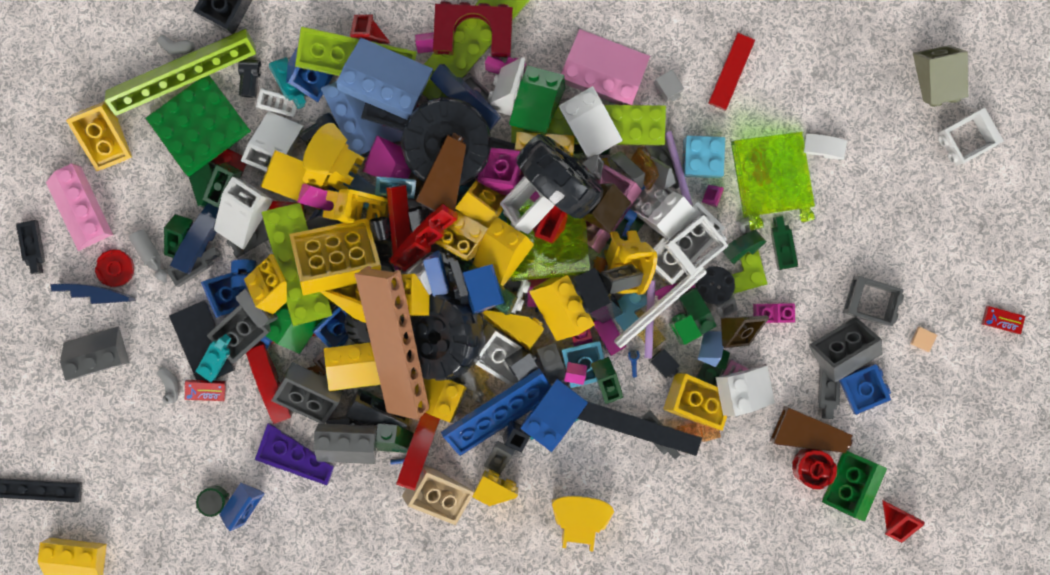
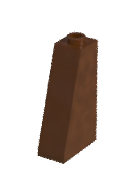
M456 133L452 135L447 134L417 196V202L434 210L444 204L455 212L466 149V142L463 141L464 138Z
M784 406L770 442L776 445L846 453L852 445L853 435Z

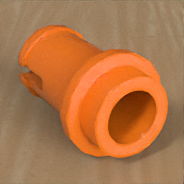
M596 256V259L593 260L595 262L593 268H596L600 273L604 271L605 265H608L604 258Z

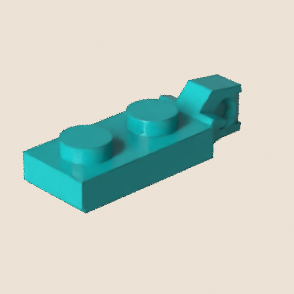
M285 57L270 62L269 68L284 97L289 101L293 100L297 109L305 107L306 101L303 97L305 94L286 82L288 58Z
M226 334L219 338L218 341L214 340L210 344L196 370L198 374L209 382H213L230 354L227 346L232 338Z

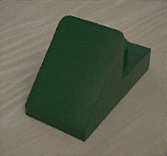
M723 349L722 358L716 367L703 362L696 378L715 385L716 377H719L722 370L727 368L730 352Z

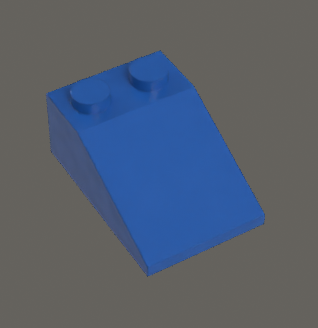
M557 378L522 422L521 429L552 452L564 438L588 402Z

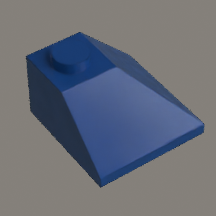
M296 48L288 62L286 82L314 101L319 102L323 95L321 88L327 86L334 75L295 67Z

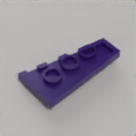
M268 423L255 457L256 461L326 486L329 484L335 467L329 462H317L313 451L271 423Z

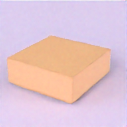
M917 327L910 344L930 352L937 335L924 328Z

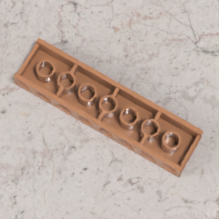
M367 266L360 272L355 273L387 413L419 420L429 409L401 272L400 270L395 272L371 269V266ZM394 277L396 279L395 288L393 283L391 282ZM397 296L400 297V304L396 302ZM402 314L404 315V322H403V324H402V322H401V320H400V316H401ZM405 332L408 334V339L404 338ZM409 350L412 352L410 360L407 354ZM413 367L415 368V374L411 371ZM417 384L419 385L418 393L416 392V389H415V386H416ZM420 401H422V408L418 407Z

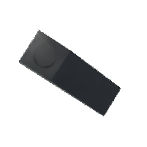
M358 389L350 401L346 412V417L368 425L388 424L406 428L409 421L407 417L387 413L383 399L361 389Z

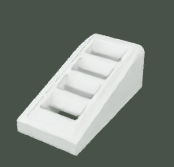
M260 88L256 108L294 117L297 107L293 103L292 111L287 112L286 107L289 100L283 94ZM265 95L269 96L267 106L263 105ZM276 97L274 108L270 107L272 98ZM280 99H284L282 110L278 109Z

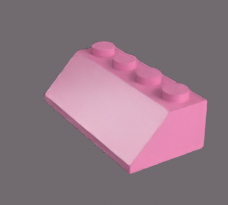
M71 163L54 171L46 181V184L77 250L80 251L113 235L82 167Z

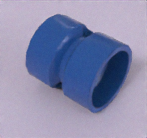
M241 259L231 261V273L234 274L231 277V289H247L244 279L256 268L255 260Z

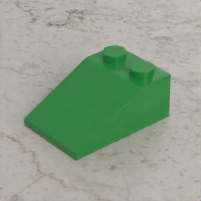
M528 65L519 86L509 125L546 135L566 89L564 75Z

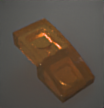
M642 146L637 148L630 160L645 173L644 186L649 190L659 177V174L651 156Z
M697 422L677 426L678 430L702 437V442L721 438L720 430Z

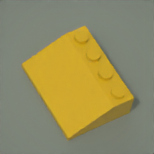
M368 218L356 220L353 223H341L289 234L303 295L357 284L355 273L360 272L367 266H371V269L381 270Z

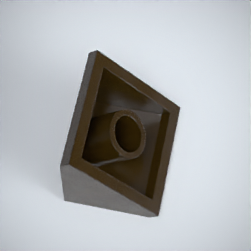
M614 183L600 184L603 189V197L583 217L584 220L609 234L631 204V201Z
M761 315L720 318L722 346L724 348L749 346L769 317Z

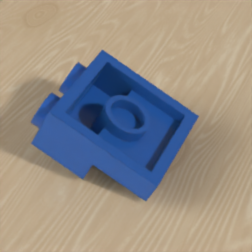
M871 363L863 366L839 380L851 410L855 415L891 400L889 395L891 394L890 388L884 383L882 378L883 371L877 364Z

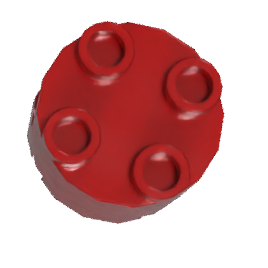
M801 449L792 461V470L795 478L811 489H824V487L833 483L837 475L836 463L829 454L821 450Z

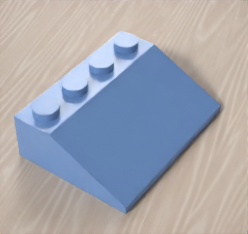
M360 38L337 80V89L407 120L416 109L433 68Z
M337 81L321 88L341 133L347 139L346 143L351 151L364 158L369 156L376 136H380L394 144L401 141L402 131L361 119L365 102L338 91Z

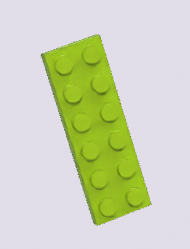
M301 27L295 67L340 76L345 63L360 39ZM375 43L414 61L416 59V51Z
M301 203L261 212L272 253L287 282L286 303L292 325L297 326L331 317L332 312L326 296L320 292L303 295L289 236L292 233L308 230Z

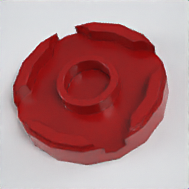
M108 250L103 252L96 261L95 273L102 284L110 287H121L132 279L134 263L126 252Z

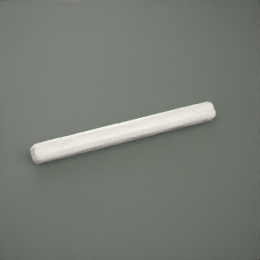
M702 267L692 276L685 277L614 340L616 345L620 348L626 345L707 273L706 270Z

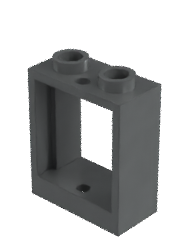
M853 276L843 313L884 326H893L898 319V307L904 299V289L865 277ZM865 285L891 293L884 319L857 311Z

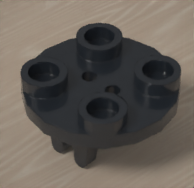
M711 266L705 269L707 273L696 282V289L702 299L714 305L722 304L729 300L735 289V279L731 273L725 268Z

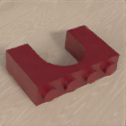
M441 1L440 4L435 3L434 55L454 56V37L457 27L465 20L480 19L492 31L491 56L493 58L511 57L513 7H509L507 4L490 6L487 3H479L478 5H471L468 2H460L458 5L451 4L448 1Z

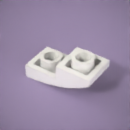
M807 133L804 154L822 155L824 158L844 160L847 140Z

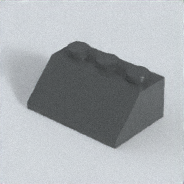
M239 305L207 336L212 342L214 340L218 341L224 334L232 338L227 346L230 352L227 359L234 364L264 338L271 329L270 324L258 328L242 306Z
M857 317L809 344L820 367L823 368L826 375L834 382L839 381L882 355V339Z
M119 326L64 342L60 359L65 381L130 363Z
M292 362L271 401L318 423L325 424L339 404L343 390L329 391L327 378Z
M318 423L314 431V452L317 462L376 464L375 439L377 426Z

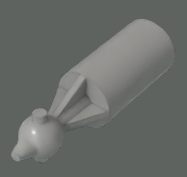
M142 229L131 234L129 239L143 263L156 271V279L167 283V272L161 269L160 255L146 231Z
M470 368L468 372L457 378L462 385L473 392V398L483 404L485 403L484 393L478 389L477 375Z

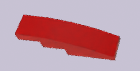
M442 204L408 236L390 258V262L406 271L431 251V245L442 238L444 230L458 220V214Z
M264 343L253 346L246 355L258 390L273 424L290 419L292 417L290 409L271 401L280 382L276 368Z
M424 413L420 417L396 485L415 491L440 422L439 418L428 413Z

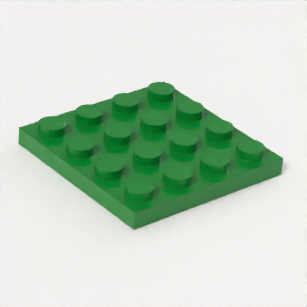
M210 75L197 80L145 118L188 177L251 132Z

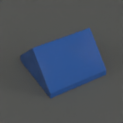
M493 264L462 273L468 291V303L473 314L505 303Z
M232 273L201 282L216 318L227 317L240 305L236 300V296L243 290L231 289V277L234 276Z
M336 306L331 311L332 316L324 318L312 330L328 348L344 346L349 337L345 330L347 312Z
M240 482L219 514L226 528L232 531L243 526L265 493Z

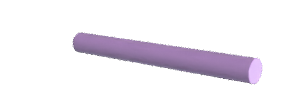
M672 131L666 132L665 139L681 194L690 205H693Z
M651 281L647 289L646 312L654 306L655 281ZM654 320L646 326L644 358H652Z

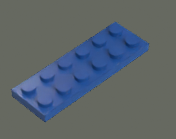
M537 369L454 424L448 426L441 431V434L457 454L461 456L508 426L511 420L516 421L533 410L551 385L541 370Z

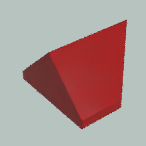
M373 14L354 15L350 37L363 38L380 44L391 43L373 20Z
M554 206L533 228L534 236L553 244L565 230L568 214Z
M882 500L886 523L885 535L903 543L925 525L923 520Z

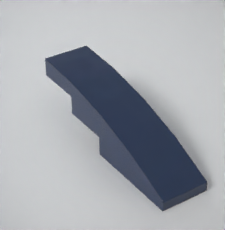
M440 64L430 80L447 97L457 98L474 106L482 114L491 131L501 118L497 111L477 90H472L461 77H456L445 64Z
M207 203L180 244L170 264L171 267L187 274L191 273L197 258L202 257L208 242L213 241L217 233L214 227L219 210L218 207Z
M50 284L51 292L70 291L71 298L90 297L91 304L136 301V297L100 286Z

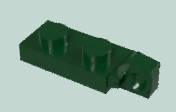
M783 216L774 217V228H771V237L777 270L798 267L792 229L789 228V225H785Z

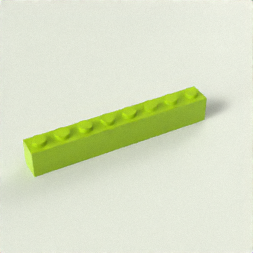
M243 29L107 89L104 101L114 115L117 116L255 55V44L247 29Z

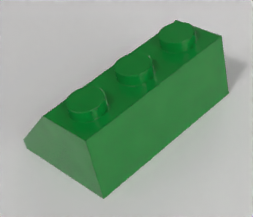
M285 303L275 312L278 318L269 323L271 331L266 337L276 344L300 354L314 334L312 330L323 319L293 326L287 303Z
M849 451L842 453L837 464V475L833 483L828 486L822 503L855 519L865 521L887 468Z

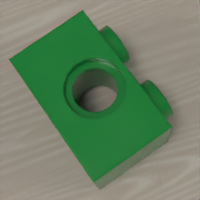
M677 314L671 318L672 322L668 323L679 344L686 345L702 336L691 315Z

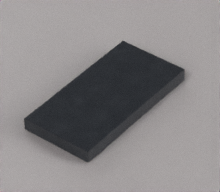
M206 300L169 315L196 380H207L198 374L196 370L212 343L207 335L216 327ZM226 359L216 379L235 371L233 364L228 359Z

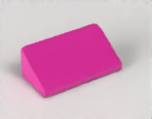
M303 183L298 203L326 211H331L334 208V203L326 200L327 190Z
M612 319L605 323H601L599 320L593 321L595 324L594 328L610 356L627 347L624 345L620 348L614 342L620 333Z

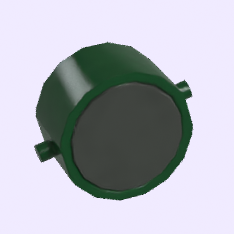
M209 486L197 496L196 508L204 516H216L221 513L229 501L230 494L221 486Z

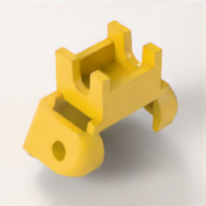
M327 123L317 130L305 150L303 167L306 172L302 180L314 187H322V185L327 187V185H330L337 190L348 189L343 183L350 185L354 179L348 175L349 172L357 174L359 170L353 164L356 163L361 166L365 158L348 149L349 145L346 143V137L334 123Z
M340 189L339 192L328 190L326 200L332 201L334 208L331 211H323L322 217L338 220L343 223H353L356 220H360L363 203H369L366 215L369 222L370 219L375 218L376 214L377 217L388 216V199L351 189Z
M617 231L611 232L612 240L608 250H604L608 270L633 264L643 273L640 286L616 293L644 294L651 283L656 269L657 252L647 242H640L637 231H627L628 240L626 241L620 238Z
M563 496L552 499L556 524L563 528L562 548H566L567 542L588 544L589 551L593 552L595 534L605 530L614 514L613 507L605 501L591 497Z

